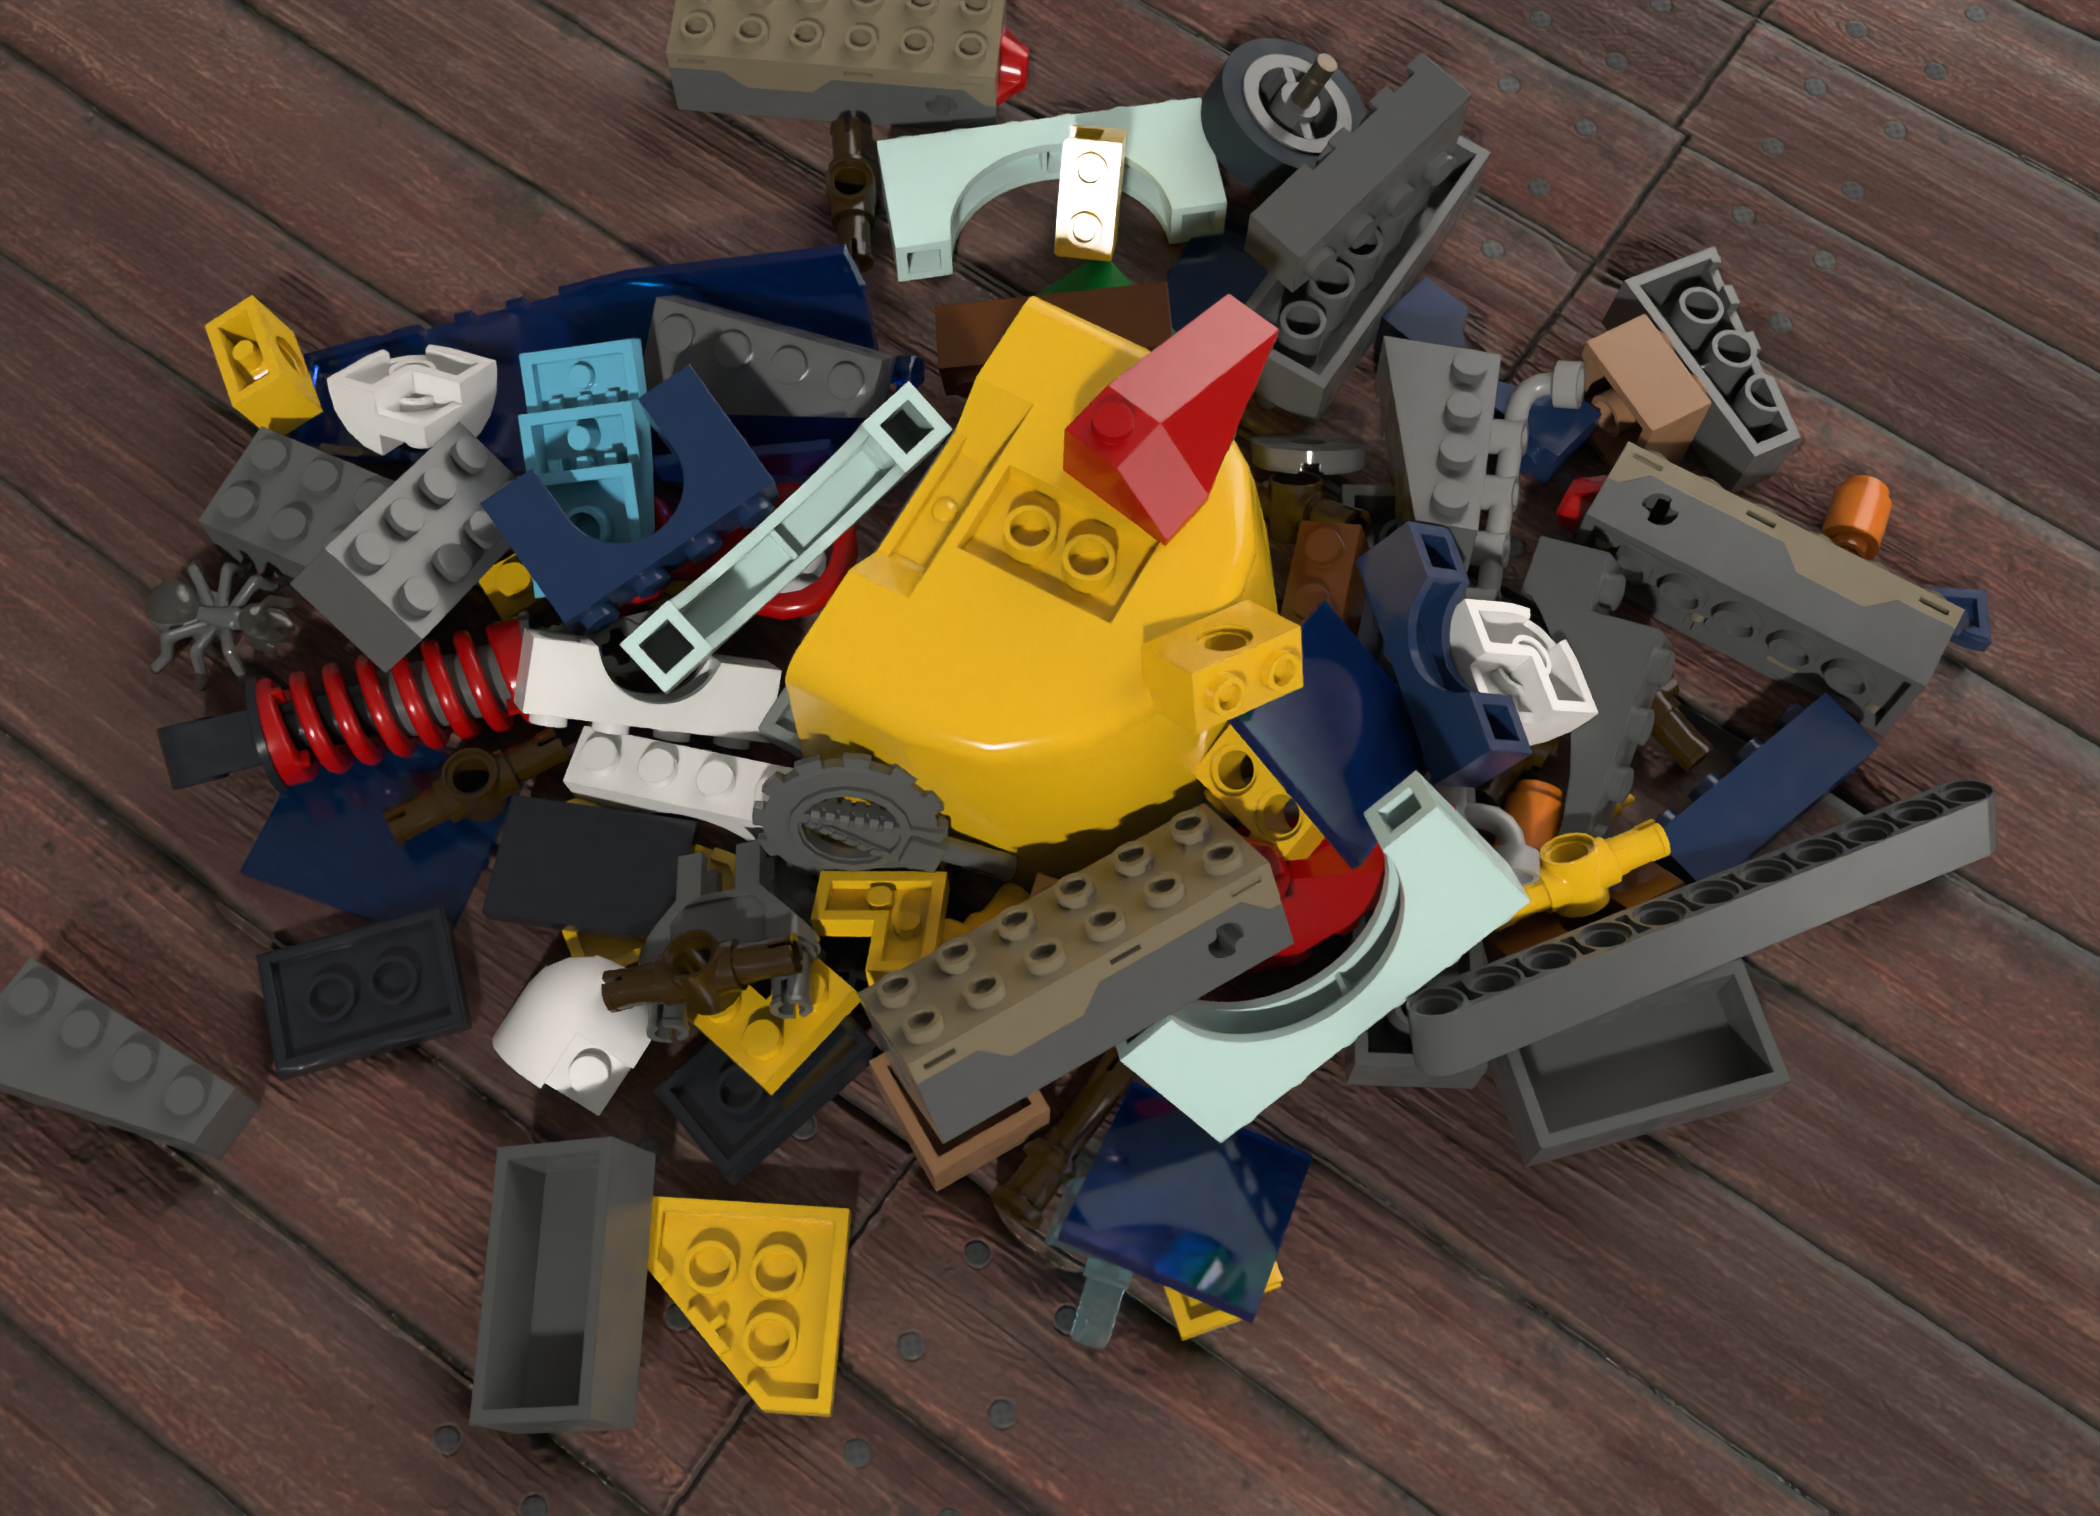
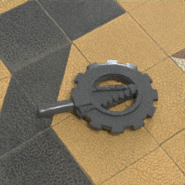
M844 752L843 758L824 760L821 754L797 760L794 762L795 769L787 774L776 771L764 782L761 792L767 795L765 801H754L752 824L763 826L764 832L758 834L759 843L770 857L779 855L786 861L787 870L806 879H809L812 875L819 877L821 871L913 870L934 873L941 861L1008 880L1012 879L1016 871L1017 855L948 836V819L937 813L944 810L945 804L933 790H923L915 783L918 779L896 763L888 766L871 761L872 755ZM846 796L867 799L876 804L871 803L870 805H866V802L860 801L852 803V800L842 799L841 801L837 800V798ZM810 829H816L817 832L824 835L829 834V837L835 840H842V843L849 846L834 844L816 836Z

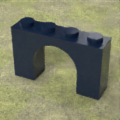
M690 364L638 398L647 420L678 461L684 475L683 493L678 508L670 520L657 532L641 540L628 543H610L592 538L579 530L570 521L533 468L480 503L573 635H581L584 632L595 634L602 631L618 618L620 614L619 608L637 596L641 599H646L661 591L671 581L672 577L670 574L689 561L693 564H698L710 558L722 547L723 541L721 539L740 526H743L744 529H750L760 524L774 511L773 504L780 500L774 479Z

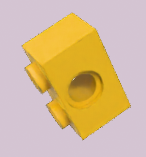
M253 295L204 325L232 406L258 428L262 426L285 436L323 412L294 332Z
M1248 599L1140 645L1143 681L1150 691L1153 710L1195 735L1303 687L1301 626Z

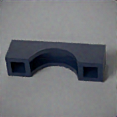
M1426 276L1382 316L1374 349L1380 353L1383 336L1466 349L1463 330L1469 309ZM1498 381L1493 419H1504L1511 393L1518 386ZM1543 396L1537 399L1531 405L1529 411L1528 444L1526 453L1521 459L1520 471L1525 474H1532L1546 486L1589 444L1602 413L1584 399L1579 409L1554 408L1552 396Z
M1407 521L1356 559L1364 582V593L1372 605L1383 637L1384 650L1394 668L1403 694V705L1411 717L1423 751L1424 765L1431 774L1434 785L1477 788L1530 756L1533 752L1512 696L1475 691L1462 679L1454 664L1450 648L1451 621L1455 607L1470 582L1450 528Z

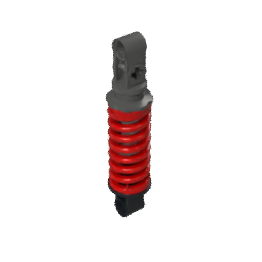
M662 605L648 608L645 612L617 618L611 625L598 633L588 634L584 632L580 635L587 636L598 646L603 666L610 679L644 671L630 655V662L626 664H620L616 656L606 655L605 646L613 643V633L622 630V633L627 638ZM527 610L519 612V616L489 623L485 629L488 644L475 647L471 634L467 630L462 629L453 634L456 652L442 655L438 641L432 637L425 638L420 644L424 660L409 663L406 654L387 673L377 669L375 663L365 654H360L355 658L354 662L359 684L347 686L340 665L334 661L327 662L323 665L321 671L326 692L315 695L308 674L301 669L290 673L288 678L290 689L282 690L281 687H278L269 678H262L260 676L249 678L245 685L247 710L218 717L209 716L156 729L172 790L229 777L230 773L263 766L272 786L278 792L290 790L294 785L312 781L319 774L321 765L329 772L336 774L347 772L352 767L355 756L363 764L369 766L378 765L385 758L387 747L396 756L402 758L410 757L416 752L420 739L432 749H442L449 743L452 729L460 739L468 742L474 741L482 733L484 720L493 731L501 734L508 732L514 726L515 714L520 713L526 722L537 725L529 722V714L522 713L513 702L524 628L572 634V632L563 620L560 625L554 624L548 628H539L531 613Z

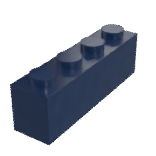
M1826 692L1808 707L1801 701L1796 702L1773 724V727L1778 731L1766 742L1759 736L1754 737L1730 760L1736 766L1723 778L1715 771L1712 772L1687 796L1693 802L1680 814L1671 807L1655 820V824L1659 823L1668 837L1671 853L1654 862L1684 881L1686 886L1752 860L1858 770L1880 744Z

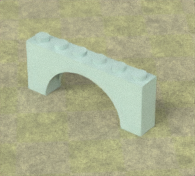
M1201 97L1184 100L1173 99L1162 103L1132 107H1115L1110 110L1080 114H1062L1057 117L1021 122L1010 121L999 125L969 129L957 128L947 132L900 136L895 139L877 141L880 179L898 282L952 275V257L956 240L966 222L977 210L993 198L1016 187L1033 182L1060 179L1063 142L1066 138L1070 137L1072 124L1128 130L1122 192L1137 199L1155 215L1167 235L1169 244L1223 237L1227 200L1216 156L1210 148L1202 128Z
M908 381L868 417L838 451L760 525L677 596L664 603L619 645L666 694H669L937 449L953 429Z
M1417 770L1363 813L1384 852V883L1379 902L1371 919L1355 942L1339 958L1303 983L1270 996L1240 1002H1215L1196 999L1116 1045L1121 1062L1220 1143L1241 1127L1252 1122L1260 1112L1291 1088L1302 1083L1310 1073L1342 1048L1352 1044L1360 1034L1392 1009L1402 1005L1410 995L1442 970L1456 963L1464 953L1496 928L1507 923L1515 913L1531 902L1510 865Z

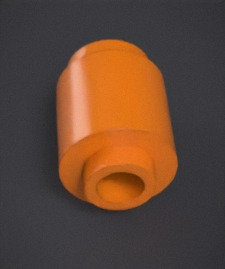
M1855 475L1844 480L1842 485L1833 492L1821 534L1828 537L1835 545L1863 559H1873L1879 552L1892 509L1888 487L1879 479L1866 475Z
M1539 780L1519 781L1515 786V790L1507 795L1503 811L1513 816L1523 830L1526 846L1533 847L1540 852V848L1547 841L1558 836L1565 811V805L1563 804L1565 795L1558 787ZM1496 836L1493 847L1500 846Z

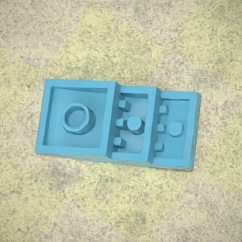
M625 339L519 354L528 413L518 415L526 472L533 468L570 521L579 530L592 538L610 543H628L641 540L655 533L650 423L638 401L639 397L647 393L641 339ZM532 578L535 598L546 597Z

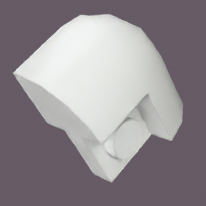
M430 344L426 348V355H406L391 359L389 352L382 349L365 356L328 377L327 385L334 409L346 429L364 447L383 456L404 442L412 448H431L458 422H461L477 437L488 421L497 393L496 360Z
M1464 599L1455 607L1450 627V648L1456 669L1462 679L1477 692L1512 696L1530 746L1550 741L1569 733L1598 714L1578 660L1567 640L1565 639L1556 644L1541 627L1529 620L1530 608L1507 602Z
M598 955L594 957L566 958L550 966L546 965L527 984L492 1038L493 1048L516 1072L540 1089L546 1083L599 1116L629 1070L635 1067L651 1041L646 1035L648 1004L611 1013L602 998L601 984H605L602 976L604 971L625 969V967Z

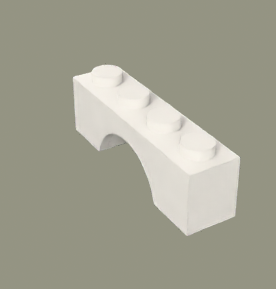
M524 628L513 702L522 713L529 714V722L541 726L563 728L567 727L568 719L592 721L591 729L607 734L627 735L629 734L630 726L654 729L653 736L662 740L689 742L691 733L714 736L713 743L718 746L744 750L749 749L750 741L770 743L760 735L758 727L777 700L782 670L766 660L713 653L689 679L678 685L669 694H666L664 691L658 693H639L627 690L610 679L603 666L598 646L587 636Z
M584 726L563 782L575 797L596 803L602 808L643 814L674 813L686 815L723 827L750 842L758 840V834L764 832L763 826L752 824L754 801H765L767 797L765 793L761 792L762 785L776 771L787 774L794 768L628 734H607L595 731L589 726ZM810 829L816 836L821 838V833L817 832L816 829Z

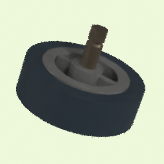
M1277 38L1255 39L1237 47L1206 90L1201 103L1202 128L1215 156L1234 177L1247 187L1266 197L1273 194L1304 163L1314 170L1320 153L1328 144L1327 141L1343 126L1351 133L1355 131L1367 114L1360 95L1348 78L1337 68V62L1332 56L1324 53L1318 54L1295 42Z

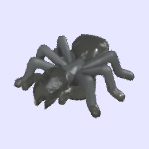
M197 559L192 561L187 571L197 590L194 591L187 583L172 580L155 586L146 598L145 612L147 617L157 630L163 633L160 637L161 654L150 665L149 669L154 675H158L172 661L174 657V643L180 639L192 637L195 641L190 648V656L195 669L194 689L203 692L206 688L208 671L204 661V652L224 654L235 673L239 686L245 690L249 675L238 656L235 646L241 640L242 634H244L253 649L276 655L278 649L274 645L262 642V640L270 643L291 642L287 635L277 631H294L295 625L286 613L271 606H281L290 609L294 607L295 603L289 598L268 595L261 603L245 605L257 589L275 592L289 586L290 581L285 576L270 580L261 575H253L247 580L229 605L233 576L244 577L252 566L251 561L242 559L238 565L229 562L224 563L221 568L218 592L210 590L204 578L205 571L201 561Z

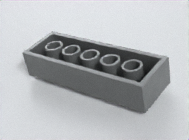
M1459 136L1453 155L1456 163L1445 180L1437 186L1427 185L1416 194L1412 204L1400 216L1393 217L1390 215L1379 223L1366 243L1357 249L1349 247L1337 257L1331 269L1319 280L1313 281L1310 278L1292 293L1270 272L1266 275L1245 305L1277 327L1279 332L1254 393L1315 426L1376 339L1382 316L1410 291L1478 194L1491 155L1490 151Z

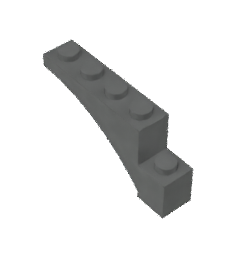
M1540 536L1521 593L1536 609L1541 611L1552 640L1556 644L1565 639L1567 640L1578 660L1598 710L1596 716L1571 731L1570 778L1564 816L1558 836L1578 832L1586 833L1594 838L1600 836L1605 840L1613 837V828L1609 826L1616 804H1623L1630 793L1634 779V770L1630 768V764L1637 745L1643 746L1651 734L1655 713L1650 708L1658 686L1665 687L1671 678L1675 665V652L1671 651L1673 644L1660 629L1608 615L1609 610L1614 611L1620 605L1626 585L1625 576L1622 575L1624 569L1609 552Z

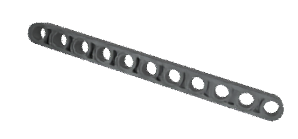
M1966 779L1944 783L1420 990L1411 995L1406 1002L1414 1064L1420 1072L1433 1076H1449L1463 1072L1987 857L1996 852L1998 848L1996 790L1991 784L1979 780Z

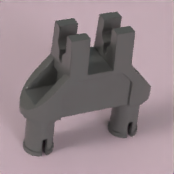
M758 840L736 844L735 889L722 891V874L717 869L707 870V857L703 852L678 857L676 901L646 939L640 953L639 965L655 961L659 954H663L664 949L672 939L680 933L692 929L708 931L718 942L737 939L740 943L771 938L775 935L792 931L797 935L802 947L803 961L800 962L803 965V970L801 974L771 978L770 1012L776 1017L796 1019L795 1004H799V1014L802 1017L812 1013L811 962L816 959L821 951V938L802 918L781 901L780 866L778 860L775 857L766 858V851ZM664 1002L648 1004L646 1035L649 1039L662 1043H672L673 1029H676V1038L679 1041L689 1036L690 1027L688 1025L687 1003L667 1006Z

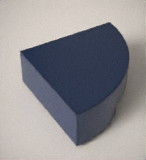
M1927 586L1926 588L1942 594L1947 601L1965 609L1950 641L1970 650L1984 652L1992 643L1986 590Z

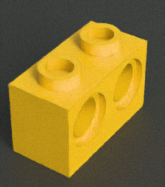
M1241 714L1235 717L1203 757L1193 774L1207 788L1204 791V795L1216 809L1228 816H1236L1251 831L1248 837L1272 843L1279 850L1285 861L1307 859L1355 802L1334 779L1266 714ZM1246 755L1250 757L1254 766L1253 778L1248 785L1243 781L1240 773V765ZM1290 798L1296 802L1299 808V821L1294 829L1287 824L1284 815L1286 803Z

